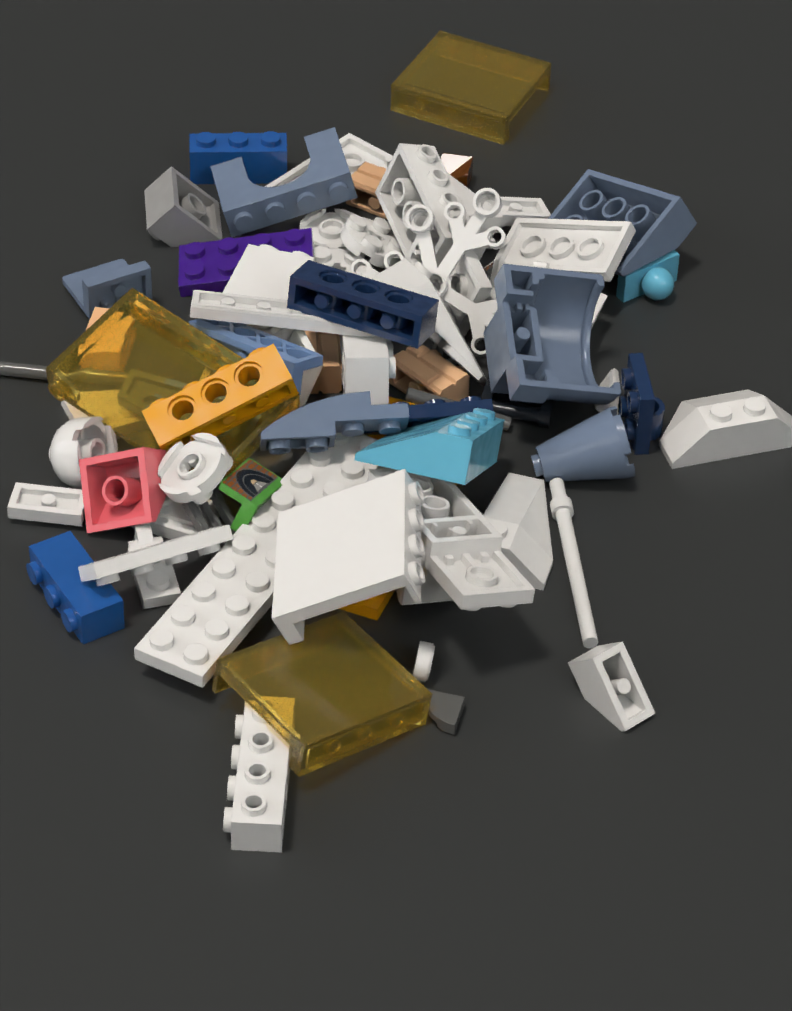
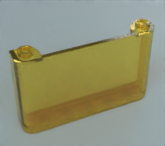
M131 288L46 367V374L49 383L48 389L57 400H65L89 417H102L103 420L101 421L104 425H110L116 435L136 448L160 449L141 411L148 408L155 400L168 398L181 391L187 384L193 381H201L215 374L220 367L234 364L244 358L134 288ZM259 379L250 380L246 383L245 386H252L259 381ZM300 394L216 436L226 447L228 454L233 459V465L226 472L223 479L260 448V434L265 428L300 407ZM219 396L215 398L212 403H219L223 401L226 396ZM186 413L179 420H186L193 413Z

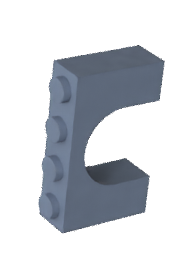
M335 127L304 137L310 156V164L300 177L281 186L263 187L252 183L248 178L242 157L210 166L231 237L358 198Z

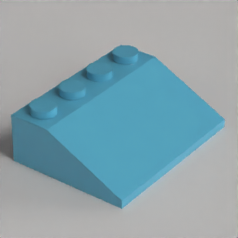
M474 408L473 412H466L401 429V432L397 434L386 435L356 452L354 460L395 470L406 469L409 473L466 485L497 462L505 419L496 418L494 411Z

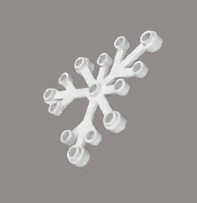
M483 188L476 192L473 197L475 212L466 225H464L466 210L459 202H450L446 205L444 216L450 224L454 244L439 267L431 230L435 225L433 212L426 205L417 204L407 211L405 217L408 227L417 234L422 264L433 274L429 280L432 283L440 282L441 287L438 292L444 303L447 302L468 315L473 337L471 348L480 357H486V349L478 351L476 345L480 340H484L483 332L486 329L485 327L488 326L498 310L497 300L493 299L474 303L452 289L449 277L465 252L488 246L497 250L506 244V234L500 227L493 226L488 228L486 232L478 233L486 220L498 215L502 209V200L499 194L491 188ZM493 200L495 202L494 207L491 210H484L483 204L485 201ZM452 209H461L459 217L450 218L449 214ZM421 216H426L427 223L421 227L417 226V219ZM493 233L501 234V240L498 243L490 242V236ZM390 251L384 257V265L386 268H389V262L393 257H400L401 260L405 257L399 251ZM365 259L355 260L350 268L351 273L356 274V270L360 265H366L367 272L360 276L372 279L379 273ZM434 343L432 349L437 350L443 357V350ZM452 358L446 359L454 365L457 364Z

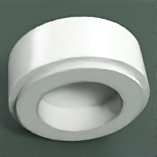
M420 641L412 675L413 680L428 681L435 650L434 643Z

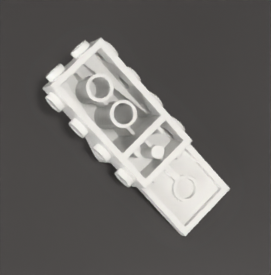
M399 143L375 194L405 258L413 265L417 261L422 264L417 234L408 227L405 220L406 213L412 206L417 204H423L430 208L435 216V225L431 230L439 267L454 244L450 224L444 216V209L450 202L461 203L466 210V218L464 220V225H466L475 212L473 207L475 193L447 173L435 146ZM486 201L484 202V210H491L493 208ZM452 209L449 214L450 218L459 217L461 209ZM501 212L493 218H488L478 233L486 232L488 228L493 226L498 227L503 219ZM419 217L416 225L424 226L427 223V217ZM487 247L465 252L449 277L452 289L474 303L485 302L493 288L480 263V259ZM433 282V285L439 291L441 287L440 282ZM445 302L462 336H466L470 329L468 315Z
M391 468L369 469L367 482L399 470ZM407 472L413 482H419L425 496V503L421 505V513L425 522V529L421 530V539L425 548V556L421 557V566L425 575V583L421 584V602L419 603L414 602L406 587L396 589L399 603L401 605L454 601L461 610L477 611L480 608L496 606L511 608L517 604L533 603L535 588L502 553L501 544L503 536L453 482Z

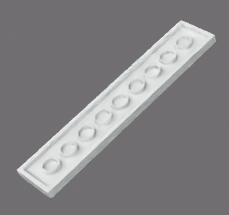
M342 432L336 433L334 447H328V450L318 453L306 451L281 479L282 486L278 491L274 492L271 498L257 510L256 514L252 517V521L248 525L242 524L232 535L233 539L226 542L135 646V660L203 688L272 606L278 512L367 482L369 469L387 468L354 460L356 452L374 443L377 439L364 434L347 437L343 436Z

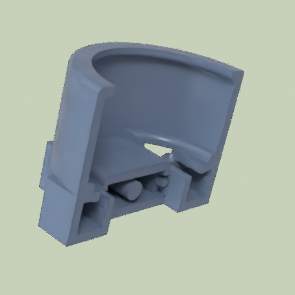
M503 264L494 278L498 310L483 332L491 392L509 394V398L512 401L533 403L555 400L607 405L613 402L621 394L620 382H614L611 387L598 386L592 372L590 360L591 326L597 301L605 287L603 276L593 273Z

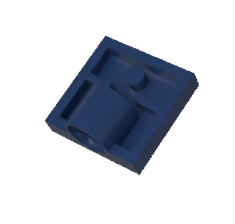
M629 353L627 368H622L621 384L622 389L625 391L624 396H619L618 412L621 417H625L624 427L628 441L631 440L634 455L649 454L650 441L659 438L662 434L665 405L663 401L654 396L643 353Z

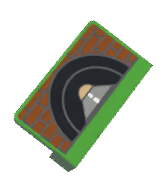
M248 458L226 476L218 486L219 490L242 504L230 526L235 532L242 524L248 525L257 510L282 486L280 482L281 477L251 458Z

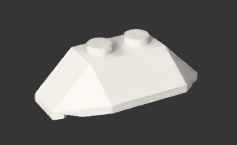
M748 389L685 400L680 403L661 437L659 447L672 469L792 447V416L766 396Z

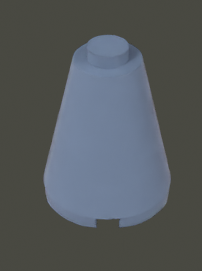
M616 406L609 407L536 446L537 454L530 456L536 477L543 475L545 482H550L554 478H561L563 481L625 479L635 476L634 463L629 464L627 458L631 453L628 437L620 414L617 415Z

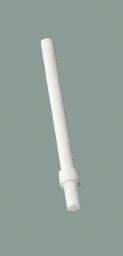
M554 478L549 482L552 495L550 502L553 519L557 521L583 646L593 648L597 646L598 638L572 522L574 515L572 500L566 495L564 481L561 478Z

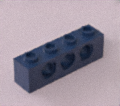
M311 260L305 262L290 276L287 308L323 318L327 321L417 349L435 332L439 304L438 299Z

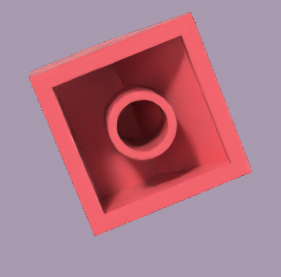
M140 447L79 459L87 534L156 522L167 496L159 486L161 478L158 476V467L166 454V450Z

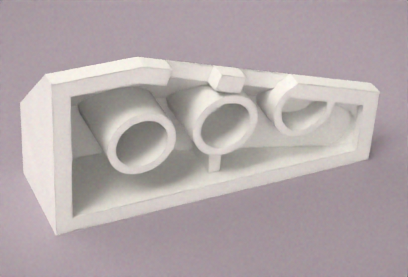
M404 258L372 278L373 280L439 300L435 332L429 339L484 387L487 380L439 292L429 280L433 274L419 261L412 265Z
M508 473L483 516L503 536L501 544L502 553L535 589L544 591L553 566L545 483L542 479Z

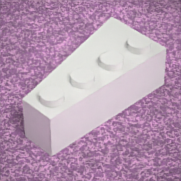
M340 335L343 394L370 391L371 405L389 404V379L396 378V360L391 340L378 336Z

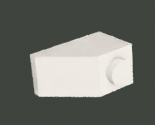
M623 641L596 646L568 662L584 699L621 732L627 731L656 714Z

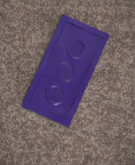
M312 228L291 229L289 231L269 234L259 233L254 236L228 237L216 241L192 242L186 245H179L178 287L180 296H193V290L223 292L248 244L256 246L267 244L280 251L290 253L301 251L307 253L310 257H314Z

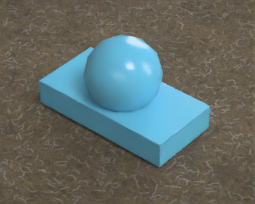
M673 250L624 277L618 275L616 297L623 303L643 294L655 301L667 298L674 289V282L677 281L680 254Z

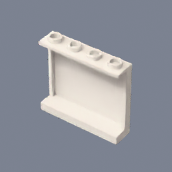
M406 469L278 512L272 620L289 645L304 641L306 619L402 587H406L415 603L421 602V584L425 583V575L421 566V557L425 556V548L421 539V530L425 529L421 505L425 503V496L419 482H413Z

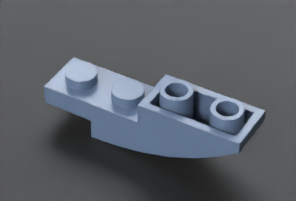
M370 391L328 397L298 408L265 428L260 434V451L269 450L270 454L281 455L289 453L291 449L306 448L307 452L318 453L328 450V447H334L336 433L342 432L343 436L347 437L362 435L364 431H379L383 435L397 434L401 432V429L407 428L409 421L408 403L371 405Z

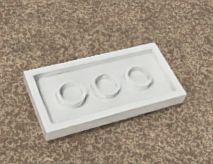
M516 218L506 236V244L499 249L494 261L500 257L507 264L533 267L534 261L548 262L549 269L601 274L604 282H611L636 230L632 222Z

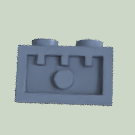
M118 259L62 277L63 285L89 319L95 307L123 310L152 301L151 267L145 260L128 265L124 259Z

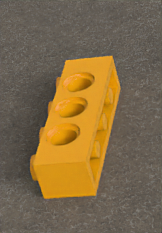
M273 343L267 347L253 350L248 357L234 364L220 367L215 374L201 381H193L187 384L181 391L168 398L155 400L148 408L141 412L160 449L166 450L167 453L170 448L180 441L186 445L190 441L195 440L191 435L210 433L218 436L298 395L299 392ZM259 379L256 384L245 386L248 381ZM226 396L223 401L212 403L215 398ZM193 413L190 418L179 420L182 415Z

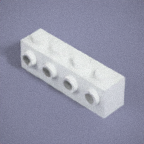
M246 698L244 715L236 714L235 739L241 740L240 745H232L231 769L237 770L236 776L229 775L227 800L233 801V807H225L223 832L231 833V850L282 853L294 736V701Z

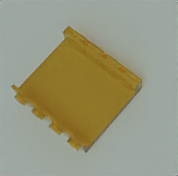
M440 30L391 84V111L504 145L509 139V125L514 116L537 89L549 90L551 63Z
M344 611L304 626V641L289 645L283 635H279L217 659L212 686L214 693L232 687L292 747L289 768L298 777L425 725L432 698V693Z

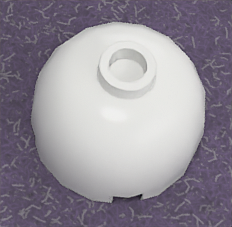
M100 416L81 417L67 421L57 429L51 442L49 459L53 470L62 482L74 489H82L79 459L118 452V443L114 430L110 425H104L101 421L103 418Z

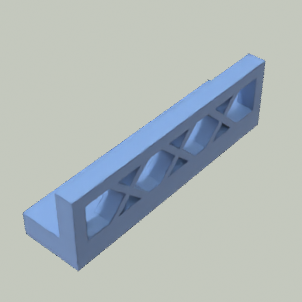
M195 319L188 323L186 355L217 368L227 364H234L248 357L253 350L267 347L274 343L299 392L296 396L301 395L303 371L322 366L323 363L322 354L246 324L207 319ZM253 379L250 381L253 383H257L259 379Z

